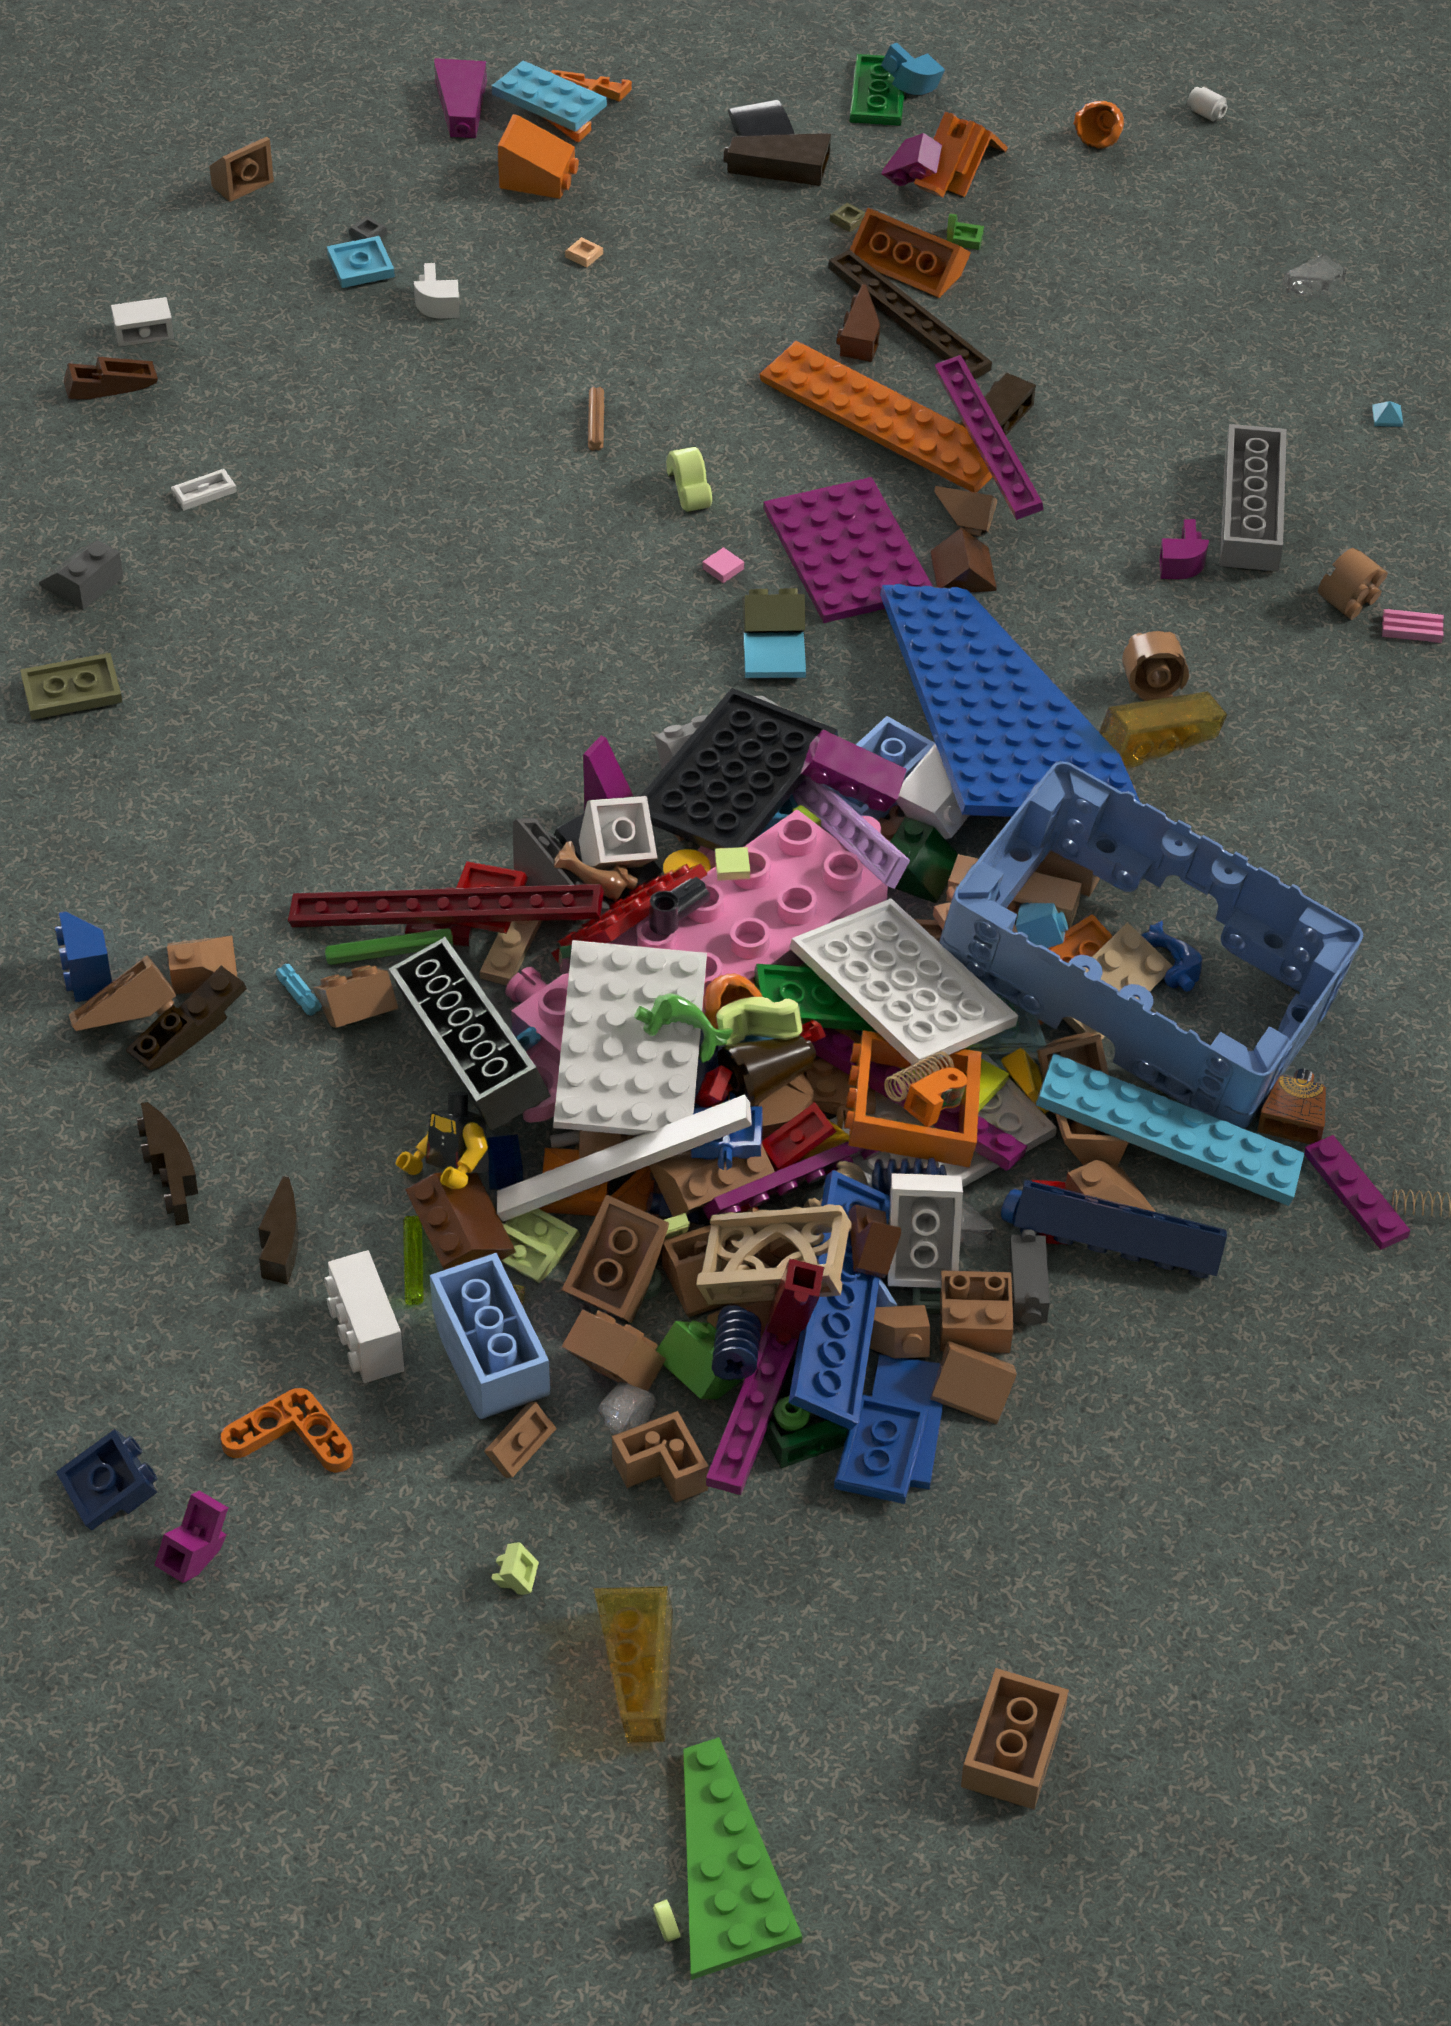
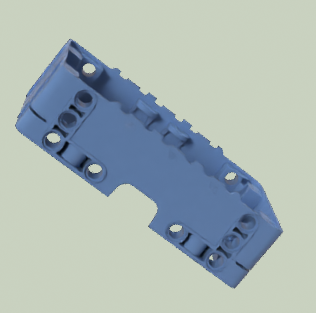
M1063 761L1055 763L1041 781L1034 786L1026 800L978 861L972 865L964 879L955 889L939 943L995 995L1054 1029L1058 1027L1064 1017H1072L1111 1040L1115 1047L1114 1064L1190 1108L1197 1109L1200 1112L1246 1129L1257 1112L1263 1108L1278 1078L1285 1073L1312 1031L1328 1012L1362 941L1363 932L1361 928L1350 920L1303 895L1298 886L1292 884L1290 887L1282 883L1279 877L1265 869L1250 865L1247 857L1238 852L1231 854L1225 851L1223 846L1204 835L1199 836L1192 832V826L1181 820L1174 822L1167 818L1165 813L1148 803H1140L1135 799V794L1129 791L1121 792L1071 763ZM1051 850L1072 862L1092 870L1095 876L1125 892L1135 891L1143 879L1160 888L1167 876L1176 875L1180 877L1179 880L1206 895H1212L1216 899L1218 911L1215 920L1225 925L1220 940L1226 950L1299 991L1300 994L1296 993L1288 1005L1278 1031L1269 1026L1255 1046L1254 1051H1248L1246 1046L1222 1032L1218 1034L1210 1046L1201 1041L1198 1034L1191 1029L1186 1032L1179 1028L1176 1022L1158 1012H1151L1153 996L1145 987L1130 984L1124 986L1118 992L1117 988L1101 980L1102 966L1096 959L1087 955H1078L1067 963L1060 958V955L1041 944L1037 946L1030 942L1028 935L1025 933L1013 932L1012 929L1017 914L1008 910L1007 907Z

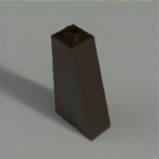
M831 134L733 137L730 147H725L723 162L727 163V173L821 186L830 157Z

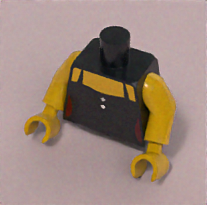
M448 1093V1109L433 1111L430 1114L428 1133L415 1147L417 1151L414 1155L405 1151L396 1160L397 1167L410 1175H416L421 1172L423 1168L422 1159L425 1157L426 1164L444 1169L440 1182L451 1189L465 1187L468 1182L466 1174L489 1172L486 1121L482 1115L468 1111V1093Z

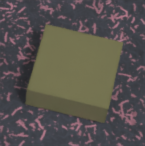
M846 203L830 214V222L848 232H852L860 226L866 212Z

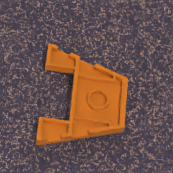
M559 70L551 71V73L619 102L632 90V81L622 79V83L610 82V77L600 76L597 80L586 79L585 74ZM544 118L576 142H580L591 131V121H588L575 132Z

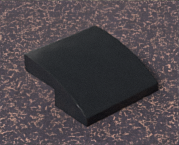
M779 100L728 110L734 131L739 133V136L795 134L787 113Z

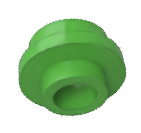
M785 1397L775 1405V1420L784 1430L798 1431L809 1421L810 1412L788 1403L789 1397ZM793 1410V1411H797V1412H796V1413H789L788 1411Z

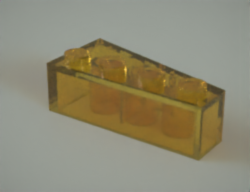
M1206 691L1111 706L1107 710L1099 733L1120 754L1124 766L1129 764L1134 768L1142 765V759L1155 754L1158 758L1169 755L1177 746L1186 749L1218 737L1227 714L1212 695Z
M668 1586L593 1588L627 1743L665 1742L673 1607Z

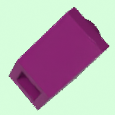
M924 133L905 139L883 168L881 175L891 180L894 185L905 186L908 183L914 182L915 179L920 180L936 174L942 144Z

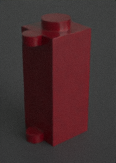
M789 1258L771 1303L766 1332L777 1334L776 1341L780 1345H787L791 1338L799 1340L800 1332L807 1327L820 1296L824 1267Z

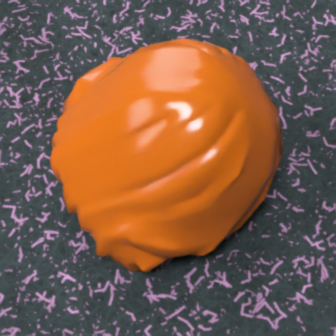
M1094 101L1085 104L1079 112L1075 113L1073 124L1076 127L1077 135L1084 144L1103 149L1113 146L1117 142L1124 127V117L1115 104L1107 101Z
M727 973L726 975H721L706 987L703 996L705 1016L711 1025L718 1029L716 1014L722 1007L739 999L762 997V994L752 982L739 974Z

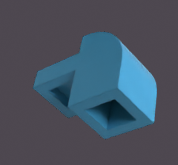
M898 43L889 46L881 64L895 78L892 85L903 92L913 95H923L935 90L945 71L928 53L914 59Z

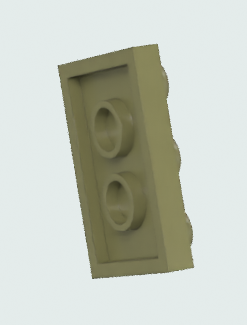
M111 653L20 669L31 720L123 703Z

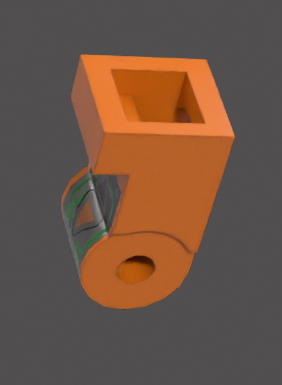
M943 1068L910 1085L903 1108L926 1127L932 1126L937 1123L941 1110L954 1108L960 1104L967 1084L966 1075L955 1068Z

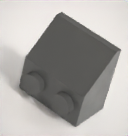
M97 540L79 549L39 581V585L84 610L123 578L120 552Z

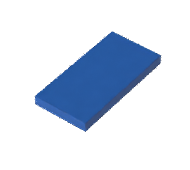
M879 1355L872 1397L929 1409L910 1487L930 1490L943 1404L931 1400L930 1397L940 1363L906 1358L894 1359L886 1355Z

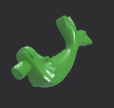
M672 993L659 995L655 999L651 1011L639 1006L634 1015L635 1019L645 1023L643 1030L650 1036L656 1035L663 1025H669L671 1022L676 1023L677 1021L702 1029L704 1039L698 1054V1059L702 1063L710 1060L717 1045L727 1044V1040L734 1031L731 1028L715 1029L705 1014L695 1004L682 996Z

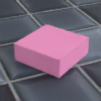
M723 547L703 561V570L722 583H725L744 570V561Z

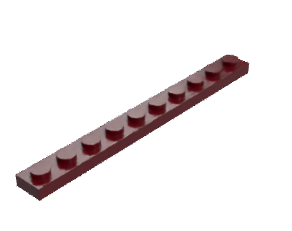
M601 884L293 893L288 922L291 927L600 919L604 890Z

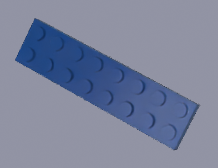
M832 1170L826 1176L821 1206L828 1204L840 1205L843 1207L848 1218L849 1210L855 1204L885 1211L888 1224L890 1215L889 1195L835 1170ZM849 1231L840 1279L843 1283L841 1296L819 1297L807 1327L800 1332L788 1403L851 1430L858 1424L880 1277L854 1271L851 1233ZM823 1233L825 1235L824 1239L814 1247L824 1244L831 1237V1233ZM828 1253L817 1256L819 1264H826Z

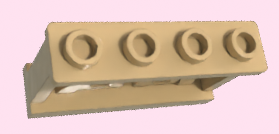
M828 1204L821 1207H792L783 1210H759L757 1212L744 1213L728 1212L711 1216V1229L702 1273H698L696 1283L708 1305L773 1300L789 1258L824 1267L819 1297L841 1296L843 1283L840 1279L848 1232L851 1230L852 1225L842 1206ZM823 1233H831V1237L824 1244L811 1247L822 1242L825 1237ZM779 1237L787 1240L799 1250V1252L784 1258L777 1268H765L761 1260L754 1257L758 1251ZM726 1240H731L734 1248L737 1250L736 1253L724 1250ZM828 1253L826 1264H819L817 1256ZM722 1259L729 1261L723 1272H720ZM746 1264L755 1266L756 1269H750Z

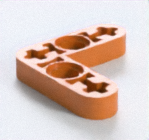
M304 1388L289 1390L227 1425L221 1432L222 1449L227 1456L232 1458L245 1457L295 1429L322 1466L328 1471L334 1473L343 1472L353 1463V1448L350 1441L314 1395ZM293 1403L305 1404L307 1414L305 1418L299 1407H293ZM265 1418H274L278 1421V1424L272 1429H263L258 1425ZM314 1425H323L328 1429L322 1436H312L308 1433L309 1429ZM252 1427L253 1432H249L248 1428ZM236 1436L238 1439H243L244 1442L242 1444H238L236 1441L231 1442V1438ZM330 1442H332V1447L338 1454L343 1453L342 1458L331 1457L330 1447L328 1446Z

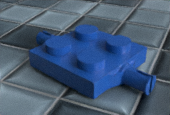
M730 1092V1100L736 1098V1095ZM727 1095V1097L722 1101V1103L729 1101V1100H728V1095ZM762 1106L750 1107L751 1126L691 1149V1157L715 1159L718 1157L717 1165L722 1170H724L725 1162L726 1170L732 1167V1157L741 1159L761 1157ZM694 1108L693 1114L709 1108Z

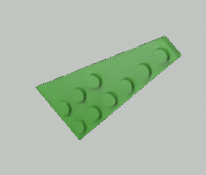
M719 1737L683 1749L691 1980L802 1943V1934Z

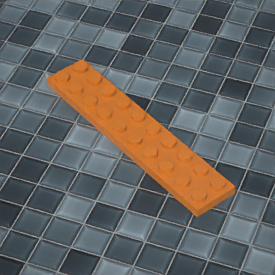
M798 341L790 345L760 373L761 381L770 387L970 492L977 493L992 478L966 427Z

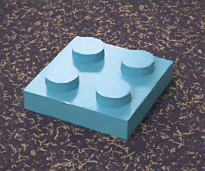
M379 236L327 246L328 258L342 288L395 277L394 267Z

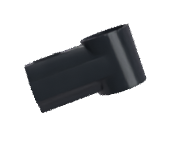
M698 877L688 879L671 891L654 893L650 898L649 906L650 929L659 935L674 933L678 929L681 919L710 900V892L705 887V883Z

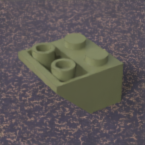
M798 588L780 589L779 594L768 595V589H750L749 595L742 596L744 632L805 631V594H798Z

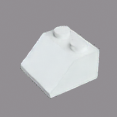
M647 796L587 801L579 837L582 862L599 870H610L616 865H627V868L642 867L657 859Z

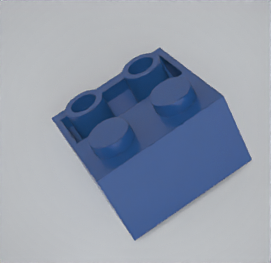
M60 912L61 926L55 927L58 946L65 945L64 948H59L62 969L70 970L63 972L66 990L74 992L75 1002L86 1001L112 982L103 930L68 912Z

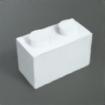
M166 297L111 305L119 347L174 339L172 319Z

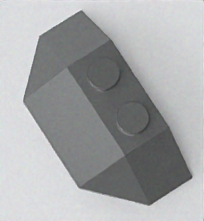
M536 818L515 819L513 822L514 870L525 872L528 877L525 886L586 885L585 882L571 871L563 868H554V859L558 852L562 850L563 845L551 833L544 830L543 825ZM604 895L601 913L606 912L610 908Z

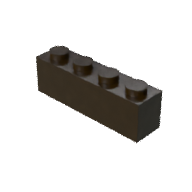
M1007 372L999 381L993 383L990 391L984 396L1005 435L1011 431L1034 405L1036 388L1035 384Z

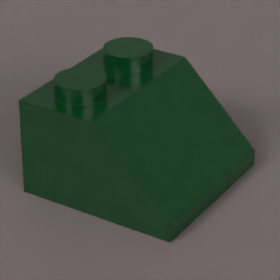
M905 817L890 841L910 860L895 889L937 903L948 885V880L958 854L934 826Z

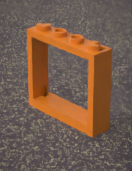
M863 1030L860 1044L853 1043L850 1062L856 1063V1065H851L848 1085L854 1086V1088H849L846 1108H852L851 1111L847 1110L844 1128L850 1129L848 1146L925 1160L934 1158L936 1162L970 1168L977 1144L982 1052L961 1049L949 1055L954 1063V1068L962 1071L967 1077V1084L960 1102L958 1132L865 1116L870 1061L901 1068H907L911 1064L879 1033ZM943 1057V1059L947 1062L948 1067L950 1068L948 1060L945 1057ZM938 1059L942 1063L943 1067L947 1068L943 1060ZM937 1062V1065H938L939 1069L941 1070L942 1067H941V1065Z

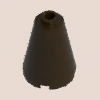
M802 1036L788 1040L769 1039L728 1044L721 1047L722 1049L717 1053L718 1067L722 1065L733 1072L729 1080L733 1090L729 1091V1097L730 1092L734 1093L736 1098L746 1095L750 1102V1107L756 1106L812 1068L813 1060L816 1059L813 1044L809 1040L806 1041Z

